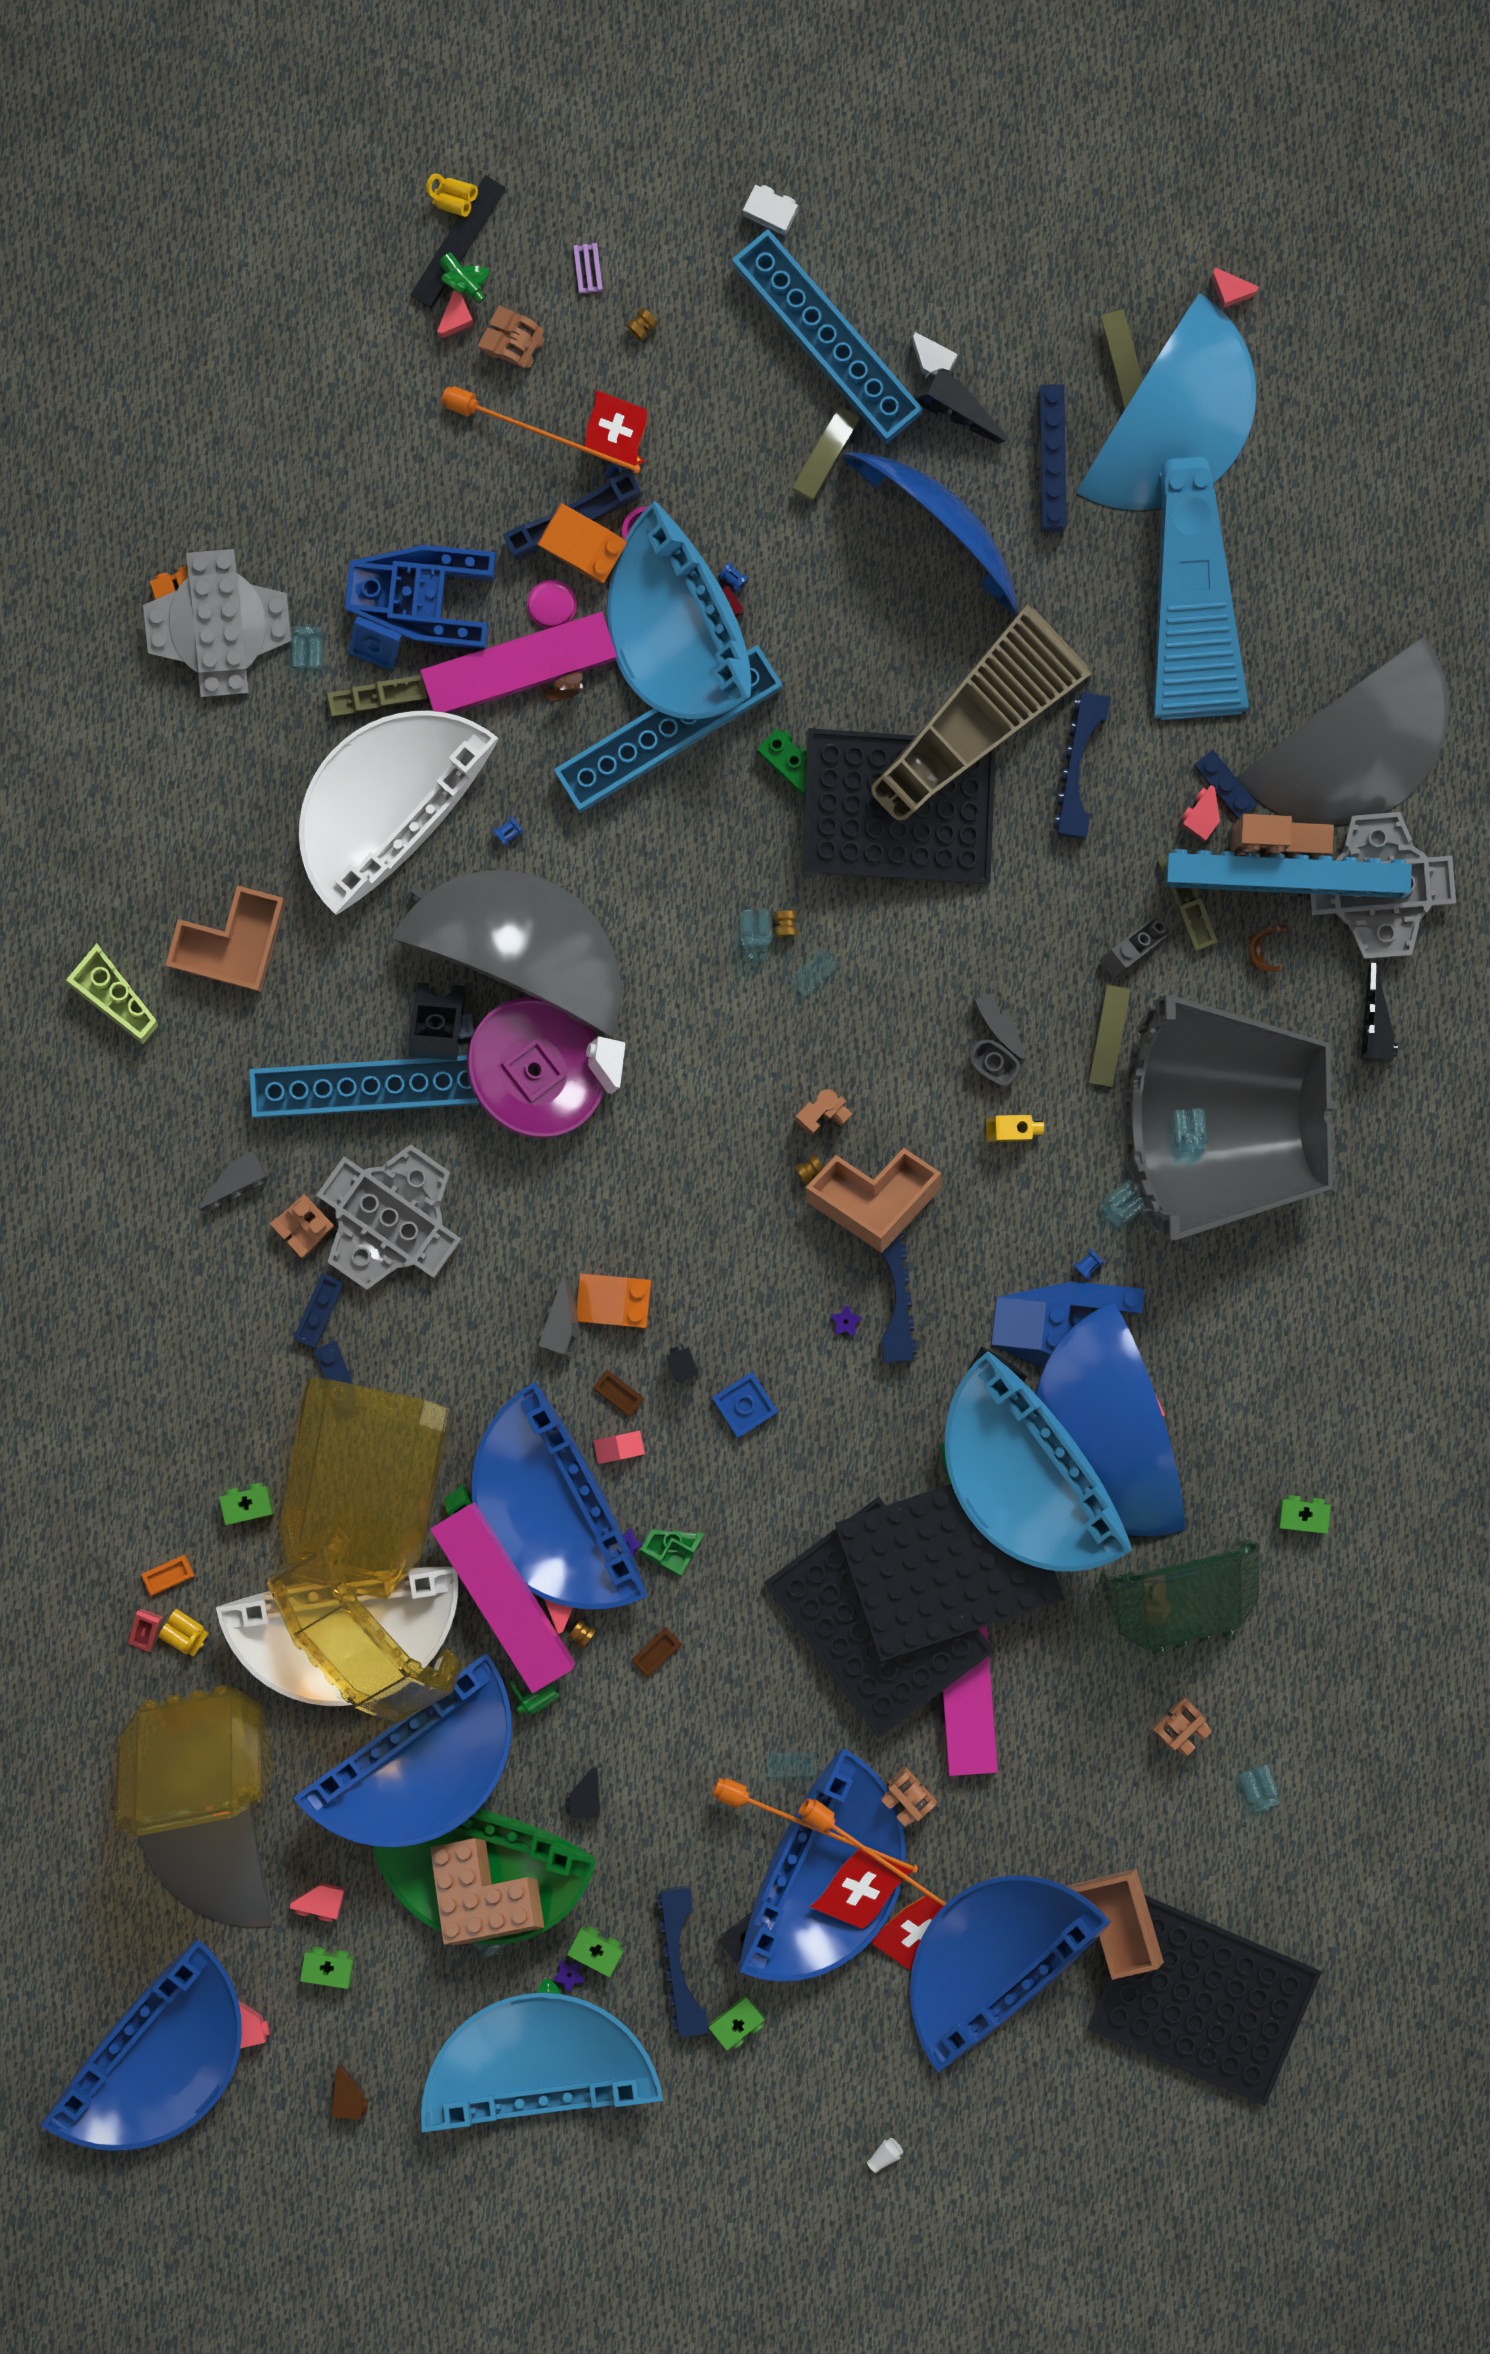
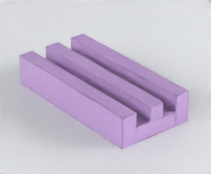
M592 243V245L583 244V246L574 245L579 294L603 291L597 243ZM589 250H593L597 279L596 287H593L592 285V276L588 252ZM581 251H584L588 288H583L579 256Z

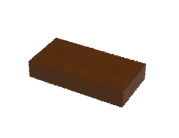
M608 1369L593 1386L595 1391L629 1417L633 1415L645 1399Z
M665 1627L631 1661L648 1678L682 1643Z

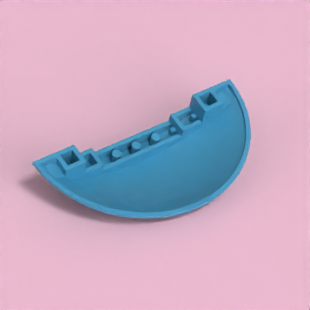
M1201 293L1198 294L1120 417L1076 492L1078 495L1095 503L1116 509L1134 511L1159 509L1162 502L1160 473L1162 465L1167 460L1204 457L1209 461L1212 480L1215 483L1238 457L1249 435L1255 413L1256 379L1249 351L1235 325L1218 306Z
M654 501L640 515L625 538L627 544L614 565L610 580L607 606L608 629L617 655L616 661L633 691L654 709L683 719L715 717L736 708L750 698L751 672L746 645L732 608L708 565L679 526Z
M986 1352L974 1363L960 1382L952 1399L945 1427V1456L949 1477L954 1492L969 1519L991 1543L1003 1552L1031 1566L1047 1570H1089L1109 1564L1132 1551L1124 1526L1108 1493L1075 1441L1036 1394L990 1352Z
M529 1993L498 2001L480 2010L466 2020L450 2036L438 2053L425 2084L422 2098L421 2125L422 2132L467 2127L473 2123L496 2121L497 2119L587 2107L596 2108L611 2105L620 2107L664 2100L655 2067L648 2053L630 2029L615 2016L591 2002L577 1997L556 1993Z

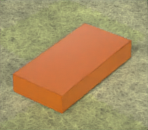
M186 1554L141 1574L150 1596L195 1576Z

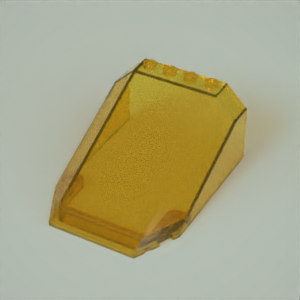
M307 1379L280 1521V1531L292 1579L388 1599L422 1555L453 1420L450 1408L424 1399L331 1379Z
M227 1685L215 1687L212 1692L204 1693V1690L193 1691L189 1693L190 1696L181 1698L177 1694L166 1697L165 1701L157 1702L156 1699L143 1701L118 1738L115 1828L117 1830L123 1829L124 1833L135 1837L233 1818L240 1812L249 1809L248 1803L251 1801L254 1803L261 1802L275 1768L263 1706L235 1687L228 1688Z

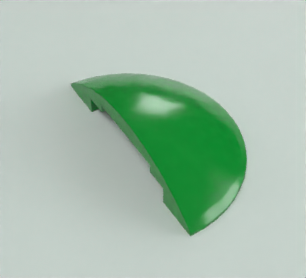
M478 1809L464 1823L436 1839L405 1847L372 1846L378 1867L395 1896L418 1919L441 1933L430 1847L473 1838L486 1840L492 1884L526 1877L537 1879L544 1928L471 1942L485 1945H501L523 1941L545 1932L557 1924L582 1897L591 1880L597 1861L596 1858L581 1848L554 1834L522 1821L483 1809Z

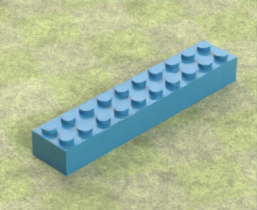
M769 229L732 259L733 269L885 445L922 415L923 408Z
M758 644L747 651L751 672L750 698L736 708L721 715L705 719L677 718L653 708L555 768L554 772L578 812H584L783 690V684Z
M1174 849L1166 858L1165 887L1406 898L1411 892L1412 864H1406V860L1392 859L1389 863H1381L1379 858H1367V861L1357 862L1355 857H1343V860L1333 861L1331 856H1318V859L1311 860L1308 855H1294V858L1289 859L1284 858V854H1270V857L1267 858L1260 857V853H1246V856H1236V852L1225 851L1221 855H1212V851L1199 850L1197 854H1188V850Z
M467 1055L458 1056L457 1060L417 1058L249 1069L252 1117L255 1119L480 1105L469 1082Z

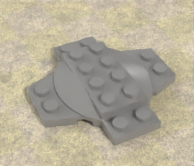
M234 549L186 553L188 578L180 585L177 591L143 605L148 654L183 661L192 670L197 672L200 697L248 693L246 669L258 655L291 641L287 593L251 585L246 579L237 574Z
M1400 812L1356 815L1351 817L1343 853L1335 861L1343 860V857H1355L1357 862L1367 861V858H1379L1381 863H1389L1392 859L1406 860V864H1412L1410 894L1406 898L1310 894L1311 916L1337 915L1340 920L1349 925L1363 959L1411 956L1420 919L1429 911L1431 906L1456 904L1452 856L1428 858L1424 852L1415 848Z
M409 1145L382 1167H372L364 1170L344 1156L316 1195L336 1209V1218L339 1225L328 1263L366 1290L370 1289L395 1269L416 1265L435 1278L462 1240L443 1226L440 1210L451 1172L413 1145Z

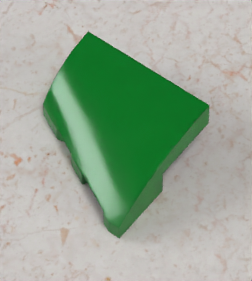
M652 1529L642 1545L639 1555L681 1578L704 1534L701 1532H697V1534L681 1533V1531L664 1532L663 1530Z

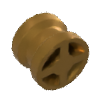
M581 1619L567 1638L570 1641L574 1640L577 1642L578 1647L583 1649L597 1630L586 1626L585 1621Z

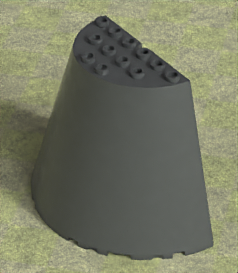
M1164 995L1154 1001L1156 1006H1149L1146 1016L1142 1018L1137 1029L1141 1036L1139 1043H1135L1134 1048H1131L1130 1064L1127 1069L1126 1078H1132L1130 1089H1125L1124 1098L1126 1153H1131L1133 1158V1164H1128L1129 1174L1132 1177L1134 1193H1137V1196L1142 1198L1144 1206L1141 1207V1212L1146 1222L1150 1223L1151 1229L1154 1232H1159V1236L1164 1239L1178 1240L1333 1189L1335 1172L1332 1168V1160L1335 1155V1150L1332 1146L1334 1124L1332 1121H1329V1111L1333 1110L1334 1101L1331 1097L1333 1075L1330 1063L1333 1059V1053L1330 1049V1043L1178 996Z

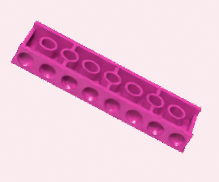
M599 612L422 669L421 673L433 711L453 714L558 680L574 672H583L614 662L617 655L603 612Z
M476 1502L469 1504L430 1528L532 1694L574 1669L575 1661Z
M987 1626L979 1628V1631L988 1641ZM987 1657L942 1691L949 1776L998 1772L989 1657Z

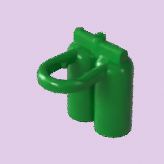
M511 1679L509 1681L510 1687L522 1704L517 1710L520 1715L522 1713L533 1715L561 1696L552 1682L533 1694L531 1692L524 1696L514 1680Z

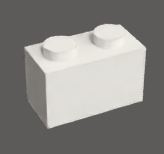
M755 185L743 209V216L786 236L798 212V205L795 204L796 201L791 197L785 195L780 197L774 194V190L768 186L762 185L759 187Z

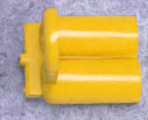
M437 173L432 174L426 183V192L433 198L432 204L436 205L438 209L464 217L469 215L471 202L476 199L478 194L476 185L452 178L444 179ZM435 179H438L440 185L433 192L432 183Z
M175 1609L158 1637L180 1652L194 1657L199 1648L204 1646L203 1642L209 1636V1633L204 1630L203 1625Z

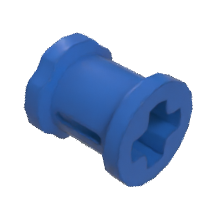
M729 562L720 572L717 579L725 581L733 588V592L736 594L749 577L747 575L743 576L733 567L734 564Z
M512 816L500 828L493 829V832L505 847L518 834H524V831Z
M1090 1248L1087 1250L1088 1254L1079 1263L1073 1265L1087 1280L1100 1265L1103 1266L1105 1264Z

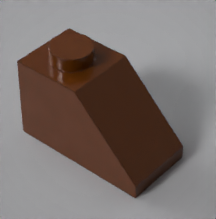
M338 2065L336 2068L332 2117L361 2120L363 2113L368 2111L369 2099L364 2098L365 2091L345 2066Z

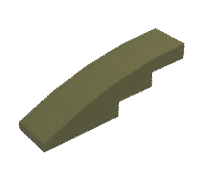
M1119 309L1101 314L1100 318L1109 359L1112 362L1116 384L1119 387L1122 406L1125 411L1143 381L1124 309Z
M842 407L838 408L792 488L793 491L811 501L814 500L859 423L860 417Z
M420 675L380 681L372 685L352 687L350 690L329 692L326 694L330 718L426 700L427 693L423 677Z
M1167 857L1157 861L1164 880ZM1168 887L1194 950L1197 951L1217 943L1212 925L1197 890Z
M1113 985L1106 986L1089 1083L1113 1086L1130 988Z

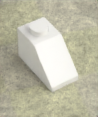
M915 332L912 342L922 374L926 375L925 379L932 371L944 368L951 371L957 359V354Z
M598 1036L587 1047L588 1066L606 1092L613 1094L620 1088L625 1042Z

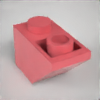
M1212 785L1207 790L1202 788L1195 798L1198 801L1193 809L1188 807L1181 817L1184 820L1181 827L1203 843L1220 822L1215 787Z
M321 1883L295 1899L291 1903L290 1909H295V1914L309 1916V1913L319 1915L318 1919L332 1922L333 1919L339 1917L346 1888Z

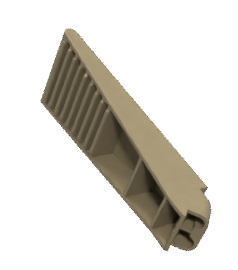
M1026 604L885 773L874 782L871 789L873 796L892 817L897 820H905L927 799L1092 674L1091 671L1034 608L1032 609Z

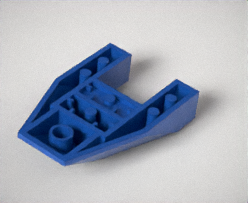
M421 545L350 561L345 609L383 627L394 630L412 640L467 650L481 651L487 649L488 623L441 618L445 576L494 581L496 554L489 551Z
M1070 1281L997 1297L992 1345L1044 1369L1051 1353L1063 1336L1084 1317L1091 1314L1092 1308L1099 1309L1115 1302L1119 1311L1142 1313L1145 1289Z

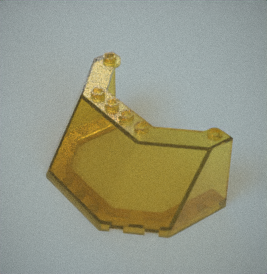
M335 1523L270 1576L267 1585L292 1638V1642L298 1649H302L308 1655V1659L314 1667H319L324 1673L327 1682L335 1685L340 1691L342 1698L347 1703H351L355 1708L396 1725L451 1694L463 1665L448 1648L439 1654L434 1668L427 1666L424 1669L419 1661L407 1655L358 1600L352 1586L346 1585L343 1578L347 1575L341 1561L351 1540Z

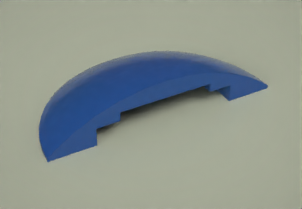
M861 452L844 453L842 459L876 490L889 478L943 523L988 571L989 575L982 581L981 586L1014 617L1018 615V604L1011 576L1002 554L986 527L962 500L935 479L906 464Z
M1113 1302L1084 1317L1063 1336L1045 1364L1036 1390V1396L1058 1419L1092 1466L1108 1493L1126 1534L1160 1536L1185 1530V1517L1181 1487L1166 1425L1138 1348L1116 1303Z
M536 1382L532 1383L511 1398L499 1410L485 1431L473 1465L472 1502H476L530 1591L541 1598L573 1608L607 1609L634 1603L648 1597L628 1544L590 1467L548 1398Z
M485 1653L386 1731L296 1795L293 1800L309 1817L328 1831L350 1841L376 1847H405L421 1844L436 1839L464 1823L481 1807L495 1788L503 1772L511 1742V1710L503 1680L489 1655Z
M842 1748L821 1773L803 1802L807 1798L816 1799L834 1812V1825L864 1846L905 1862L904 1830L902 1823L896 1817L899 1811L896 1805L889 1809L881 1800L888 1791V1788L865 1762ZM798 1808V1810H797V1812L795 1813L794 1817L801 1819L802 1816H800V1815L798 1814V1811H799V1808ZM791 1821L773 1856L758 1893L743 1944L739 1972L765 1980L797 1981L822 1975L843 1965L862 1951L883 1927L895 1905L902 1882L894 1889L878 1915L863 1929L809 1907L824 1893L840 1867L858 1848ZM832 1828L829 1830L830 1832H833V1833H835V1834H837V1835H840L839 1833H837L836 1831H834Z
M1025 1875L1001 1876L985 1880L965 1889L948 1901L930 1922L921 1938L915 1954L910 1982V1999L915 2028L921 2045L936 2071L939 2073L987 2037L1069 1967L1111 1923L1102 1911L1087 1898L1063 1884L1045 1878Z
M199 1939L195 1940L139 1995L74 2075L41 2123L42 2127L66 2141L84 2147L113 2151L132 2150L161 2143L180 2134L195 2124L214 2106L227 2087L237 2064L241 2047L242 2020L239 2001L232 1981L221 1962Z

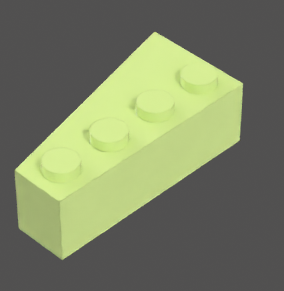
M98 944L92 948L66 979L72 989L142 1044L158 1027L155 1018Z

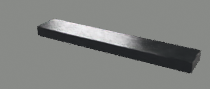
M486 175L477 187L478 194L476 199L471 202L469 215L466 217L459 216L410 294L411 297L430 309L446 285L441 280L442 275L446 272L439 265V261L446 254L452 253L457 261L461 262L506 190V187Z

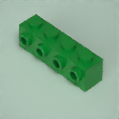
M776 728L757 748L756 752L804 797L806 750L801 746L797 748L792 743L793 738L785 730L780 732Z

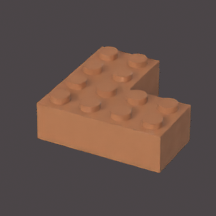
M1243 814L1232 826L1231 852H1236L1237 856H1246V853H1260L1261 857L1267 858L1270 857V854H1284V858L1289 859L1294 858V855H1308L1309 859L1316 860L1318 856H1330L1333 854L1334 825L1292 823V816Z
M237 885L225 932L178 919L166 966L171 969L261 993L287 901L282 897Z
M903 1148L873 1180L835 1155L806 1186L807 1203L882 1253L942 1188L941 1172Z
M473 1838L430 1847L443 1943L445 1945L456 1946L544 1928L537 1879L526 1877L492 1884L486 1840Z
M1137 1869L1066 1885L1092 1902L1111 1922L1099 1937L1112 1980L1156 1970L1164 1963Z

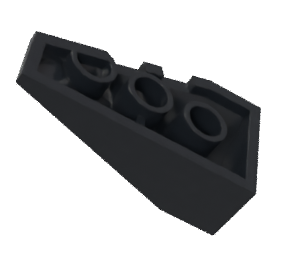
M944 368L932 371L914 393L913 398L924 409L936 415L939 412L950 416L951 422L957 425L966 426L968 424L970 425V431L997 444L1007 441L1008 436L965 386L953 377L954 374Z
M1371 963L1368 965L1361 1060L1391 1062L1393 1057L1397 1056L1398 1043H1394V1033L1377 964Z

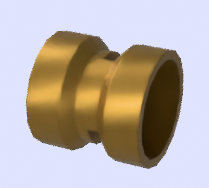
M642 307L637 312L635 319H630L625 325L637 339L643 341L647 337V332L655 329L659 323L649 311Z
M797 911L773 912V920L776 922V927L773 929L774 937L798 935L797 927L794 926L797 919Z
M815 1154L808 1158L806 1164L800 1163L795 1167L806 1186L824 1168Z

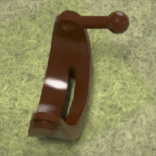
M581 672L566 675L554 682L552 690H549L546 684H541L540 686L546 693V699L550 702L571 698L581 693L583 685L580 682L583 679V675Z
M1286 925L1272 926V929H1265L1248 937L1250 941V965L1265 971H1282L1283 966L1274 967L1265 961L1261 949L1266 936L1278 931L1285 933L1288 929Z

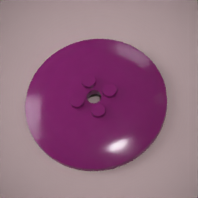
M520 998L506 1002L492 1010L479 1023L468 1047L467 1072L475 1097L487 1114L497 1123L520 1135L534 1138H549L568 1133L586 1121L598 1106L604 1087L588 1066L587 1047L589 1043L597 1038L591 1028L568 1019V1014L548 1006V1003L537 998ZM529 1065L537 1067L539 1071L538 1076H532L528 1072Z

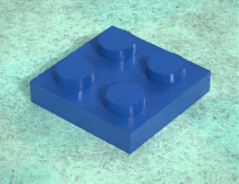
M358 616L354 622L348 653L392 671L396 664L402 634Z
M753 1372L712 1397L737 1437L742 1436L778 1412Z

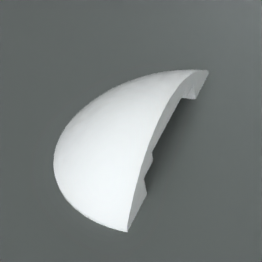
M411 711L383 717L365 725L345 738L330 752L316 771L307 789L300 815L299 842L303 864L310 882L323 902L336 915L377 887L432 834L469 788L499 739L475 722L457 715L435 711Z
M420 1567L358 1573L306 1582L260 1593L218 1606L216 1610L222 1631L232 1651L250 1673L262 1683L280 1694L310 1704L323 1706L354 1705L375 1700L401 1688L416 1677L435 1657L445 1641L455 1615L458 1599V1576L454 1567Z

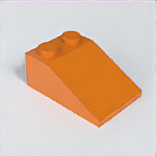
M560 503L537 545L591 580L604 583L627 541Z
M580 1274L577 1300L578 1322L647 1328L652 1280Z

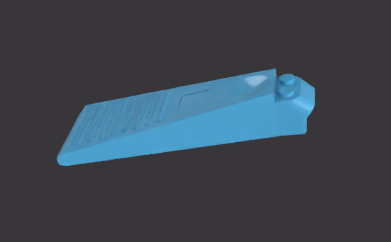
M1204 457L1170 459L1164 462L1160 473L1162 502L1153 715L1154 718H1161V720L1239 715L1242 712L1249 711V703L1209 461Z

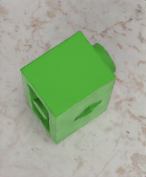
M262 1482L248 1485L247 1491L239 1492V1488L225 1490V1496L219 1497L225 1525L275 1514L269 1485L263 1487ZM244 1496H247V1500H252L249 1510H246V1506H241Z
M1287 1495L1286 1499H1280L1277 1527L1328 1534L1331 1505L1325 1504V1499L1311 1498L1310 1502L1301 1501V1496ZM1304 1507H1307L1306 1511L1310 1512V1516H1306L1305 1520L1302 1521L1299 1511H1303Z
M589 1925L586 1928L581 1926L567 1955L611 1977L624 1951V1948L620 1947L622 1943L612 1937L605 1939L599 1936L600 1931ZM597 1944L601 1945L603 1953L598 1952L597 1955H594L592 1953L593 1949L590 1947H596Z
M313 1946L311 1950L307 1949L304 1954L300 1982L348 1989L351 1984L355 1957L349 1956L350 1952L335 1950V1954L327 1953L325 1948ZM327 1961L331 1962L330 1966H334L330 1972H326L325 1968L322 1967Z
M746 1994L709 2024V2029L726 2050L731 2047L736 2049L745 2041L743 2039L745 2035L749 2032L754 2034L764 2026L762 2022L765 2020V2017ZM737 2019L738 2021H740L742 2019L743 2028L739 2029L737 2027L736 2029H734L733 2020Z

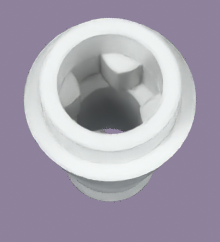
M893 2138L884 2140L873 2156L867 2161V2164L873 2172L877 2173L882 2168L899 2160L903 2150Z

